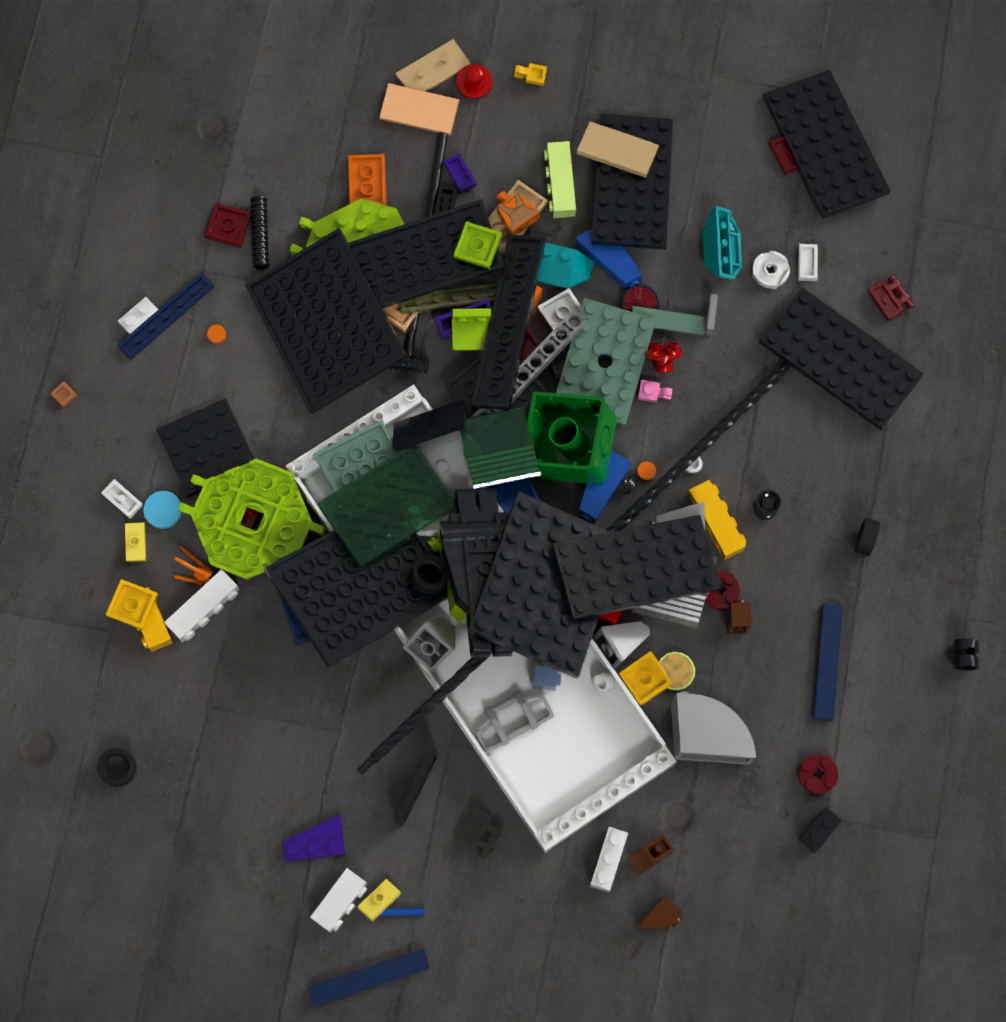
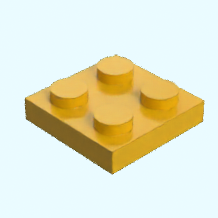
M121 579L106 612V616L143 630L158 593Z
M651 651L619 673L640 706H643L673 685V682Z

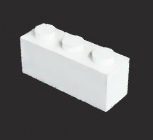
M612 827L608 828L590 887L609 893L626 842L627 832Z
M346 868L310 918L330 933L333 930L337 931L343 923L341 919L345 913L349 915L354 909L355 905L353 902L357 897L361 898L367 891L365 887L367 883Z

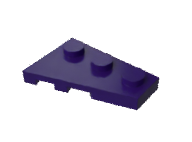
M341 815L284 840L285 862L345 855Z

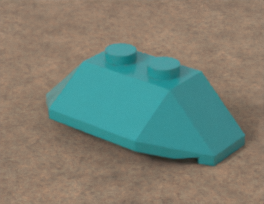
M714 206L702 230L704 266L717 277L733 280L742 269L740 231L731 216L730 209Z
M546 242L537 282L564 289L572 288L584 281L590 280L594 261L578 250Z

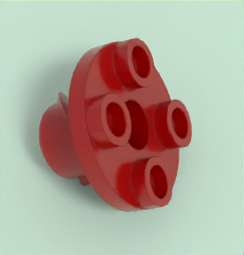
M470 64L459 71L456 79L457 88L464 98L479 99L490 93L493 78L486 67L479 64Z
M670 342L667 345L650 343L648 350L645 351L646 358L655 360L656 372L662 374L673 371V359L683 355V350L677 342Z

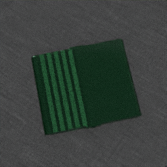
M523 407L466 418V428L459 431L463 444V455L468 464L474 489L540 476L534 451V440L530 434Z

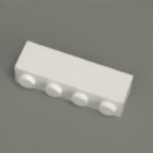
M221 569L164 622L165 625L182 643L185 640L189 641L199 627H204L214 613L218 614L228 600L232 601L238 595V585Z

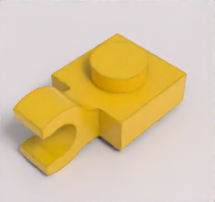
M529 63L528 68L516 65L514 77L526 78V83L543 86L547 67Z

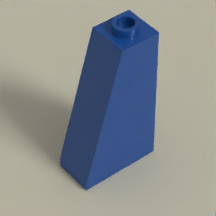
M593 229L576 237L575 245L593 260L600 269L624 290L640 284L642 274L625 247L592 244Z
M611 451L605 482L602 484L586 485L579 510V515H581L580 517L584 521L596 523L630 470L632 462Z

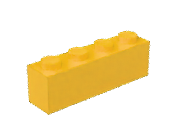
M708 480L689 489L687 495L693 505L704 503L705 528L724 561L744 551L747 542L742 533L739 534L736 529L737 523L735 519L729 516L727 504L724 500H720L717 486Z

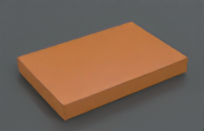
M385 154L348 155L349 204L359 199H365L387 206Z

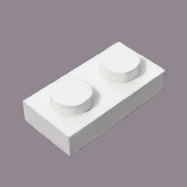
M145 297L121 317L118 323L130 335L158 309Z
M115 479L101 492L106 499L129 519L143 506L136 497Z

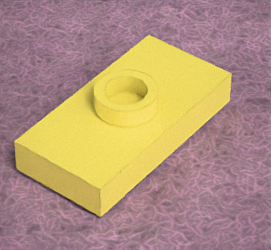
M144 522L125 524L126 562L146 561Z
M386 879L358 905V909L373 922L401 895V892Z

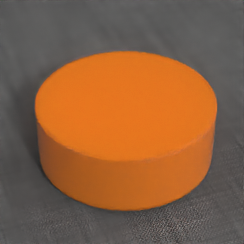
M212 325L207 331L208 339L213 344H221L226 339V331L221 325Z
M646 461L638 466L637 475L642 481H651L656 476L657 470L653 463Z

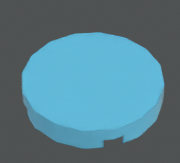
M155 492L145 501L143 508L144 516L149 524L155 528H171L181 519L182 512L178 510L181 502L171 492Z

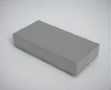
M711 294L708 302L705 335L712 336L714 331L717 294Z

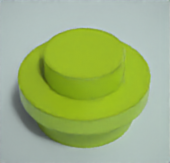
M430 536L429 540L426 541V545L432 554H439L438 537Z

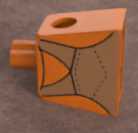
M503 191L496 197L501 203L497 207V214L508 234L517 235L540 218L539 209L520 193L509 197Z

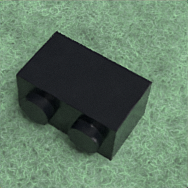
M826 807L798 841L815 853L842 820Z

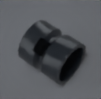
M764 490L757 496L753 511L759 519L770 520L776 516L781 506L779 494L773 490Z
M955 639L953 641V651L956 655L953 657V668L957 670L979 669V657L976 656L979 653V641L975 639Z

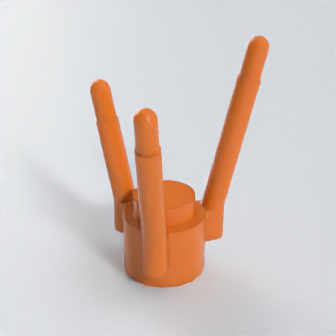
M180 546V549L201 567L196 568L184 560L174 557L175 561L195 572L194 577L196 578L192 579L174 575V579L194 583L199 586L206 584L212 578L214 572L183 546Z

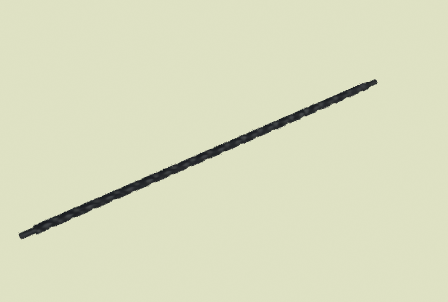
M785 362L779 369L776 368L704 438L690 449L684 457L670 468L664 476L650 487L643 496L630 506L623 515L612 523L606 531L614 532L625 528L638 516L641 510L645 509L658 497L661 491L677 479L682 471L686 470L697 460L702 452L717 441L722 433L727 431L738 421L742 414L747 412L762 395L767 393L792 366ZM488 657L470 658L453 677L448 679L407 720L396 728L384 742L369 754L370 757L356 771L363 775L375 762L378 763L382 757L387 755L404 736L410 733L427 714L432 712L449 693L454 691Z

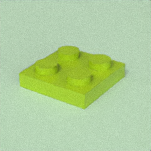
M466 221L453 255L454 258L490 269L502 237V232Z

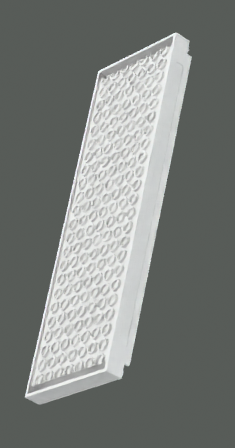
M415 385L410 386L286 465L287 471L293 473L300 492L328 533L346 523L334 522L337 498L314 458V453L381 420L393 439V424L395 422L433 410ZM417 445L407 448L410 466ZM484 482L480 488H487ZM415 489L417 500L424 498L420 494V492L417 489ZM498 504V512H504ZM455 505L445 506L448 517L450 513H456ZM425 513L424 518L433 517L432 515H428V513ZM424 535L421 537L426 543V541L429 540L430 536ZM438 553L433 554V555L438 556V557H440V558L442 559L440 553H439V554H438ZM448 600L394 630L405 645L427 621L444 617L455 626V649L433 673L412 656L435 691L453 677L471 658L467 623H459L449 614ZM591 639L579 677L576 679L558 671V674H561L560 686L556 685V691L532 688L535 665H545L515 652L512 653V656L493 657L491 653L488 659L475 671L471 672L442 701L544 853L661 775L677 762L666 747L664 740L593 639ZM600 672L609 673L613 679V687L607 692H600L594 686L593 679ZM518 690L526 703L541 697L546 698L554 714L553 718L540 724L538 728L530 729L509 740V743L504 746L501 745L489 752L483 751L475 734L490 723L484 708L498 704L513 696V693ZM518 702L494 714L504 734L528 722ZM543 702L529 707L536 722L548 715ZM493 726L481 734L486 747L500 741Z

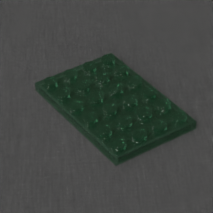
M414 445L404 449L318 502L317 506L362 568L454 510L455 501L417 446Z

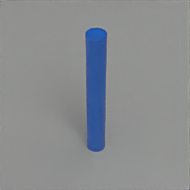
M424 907L386 908L378 917L425 915Z

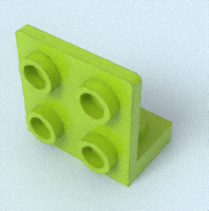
M491 309L452 310L453 351L484 349L491 318Z

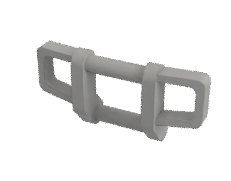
M518 690L513 693V696L498 704L484 708L490 723L475 734L483 751L489 752L501 745L504 746L509 743V740L530 729L534 730L540 724L553 718L554 714L546 698L541 697L526 703ZM518 702L528 722L504 734L494 714ZM543 702L548 715L536 722L529 707ZM493 726L500 741L486 747L481 734Z

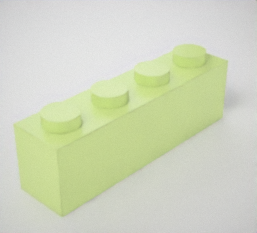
M569 141L547 143V150H544V161H548V167H545L546 178H550V183L547 184V193L551 195L552 201H549V212H553V218L575 217L576 203Z

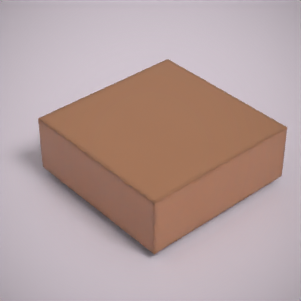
M65 381L50 393L63 408L78 396Z

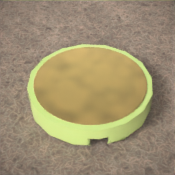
M680 652L667 653L659 661L673 682V685L667 688L668 690L680 691L692 683L695 677V667L687 655Z

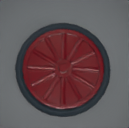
M641 284L626 289L622 294L620 302L621 309L632 312L633 306L659 310L660 304L655 291Z

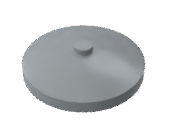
M460 430L418 444L411 461V474L418 485L417 490L423 497L434 498L435 501L441 502L444 506H454L455 489L473 488L476 493V489L480 488L483 482L472 484V481L484 479V476L472 479L470 476L485 473V470L469 473V470L486 466L481 465L468 468V465L484 462L485 459L468 463L467 459L484 456L479 444L470 435Z

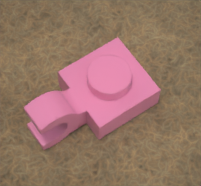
M641 380L638 400L657 403L658 398L671 400L672 389L659 388L660 383Z

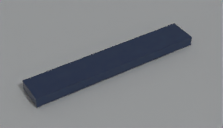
M200 273L117 345L118 348L132 360L214 288V285Z
M823 604L813 719L834 720L843 606Z
M422 949L308 987L313 1007H317L429 970L430 967L425 951Z

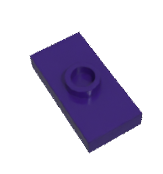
M460 153L443 161L460 194L477 186Z

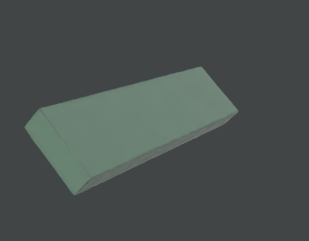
M637 306L632 307L633 313L656 319L654 329L697 336L705 335L707 317Z

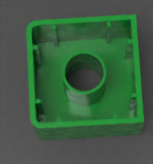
M533 392L522 448L533 446V449L522 451L521 454L534 451V455L520 457V460L535 457L536 460L519 463V465L537 462L535 466L523 468L527 470L538 467V471L528 473L533 479L587 484L604 483L607 478L617 424L616 414L600 396ZM576 433L571 442L564 444L568 436Z

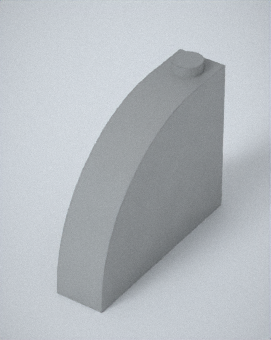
M686 691L676 693L671 699L674 759L749 765L756 758L751 734L742 719L731 708L711 697L689 694Z

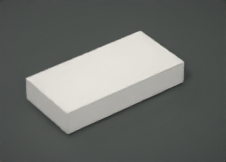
M799 244L798 281H817L818 244Z

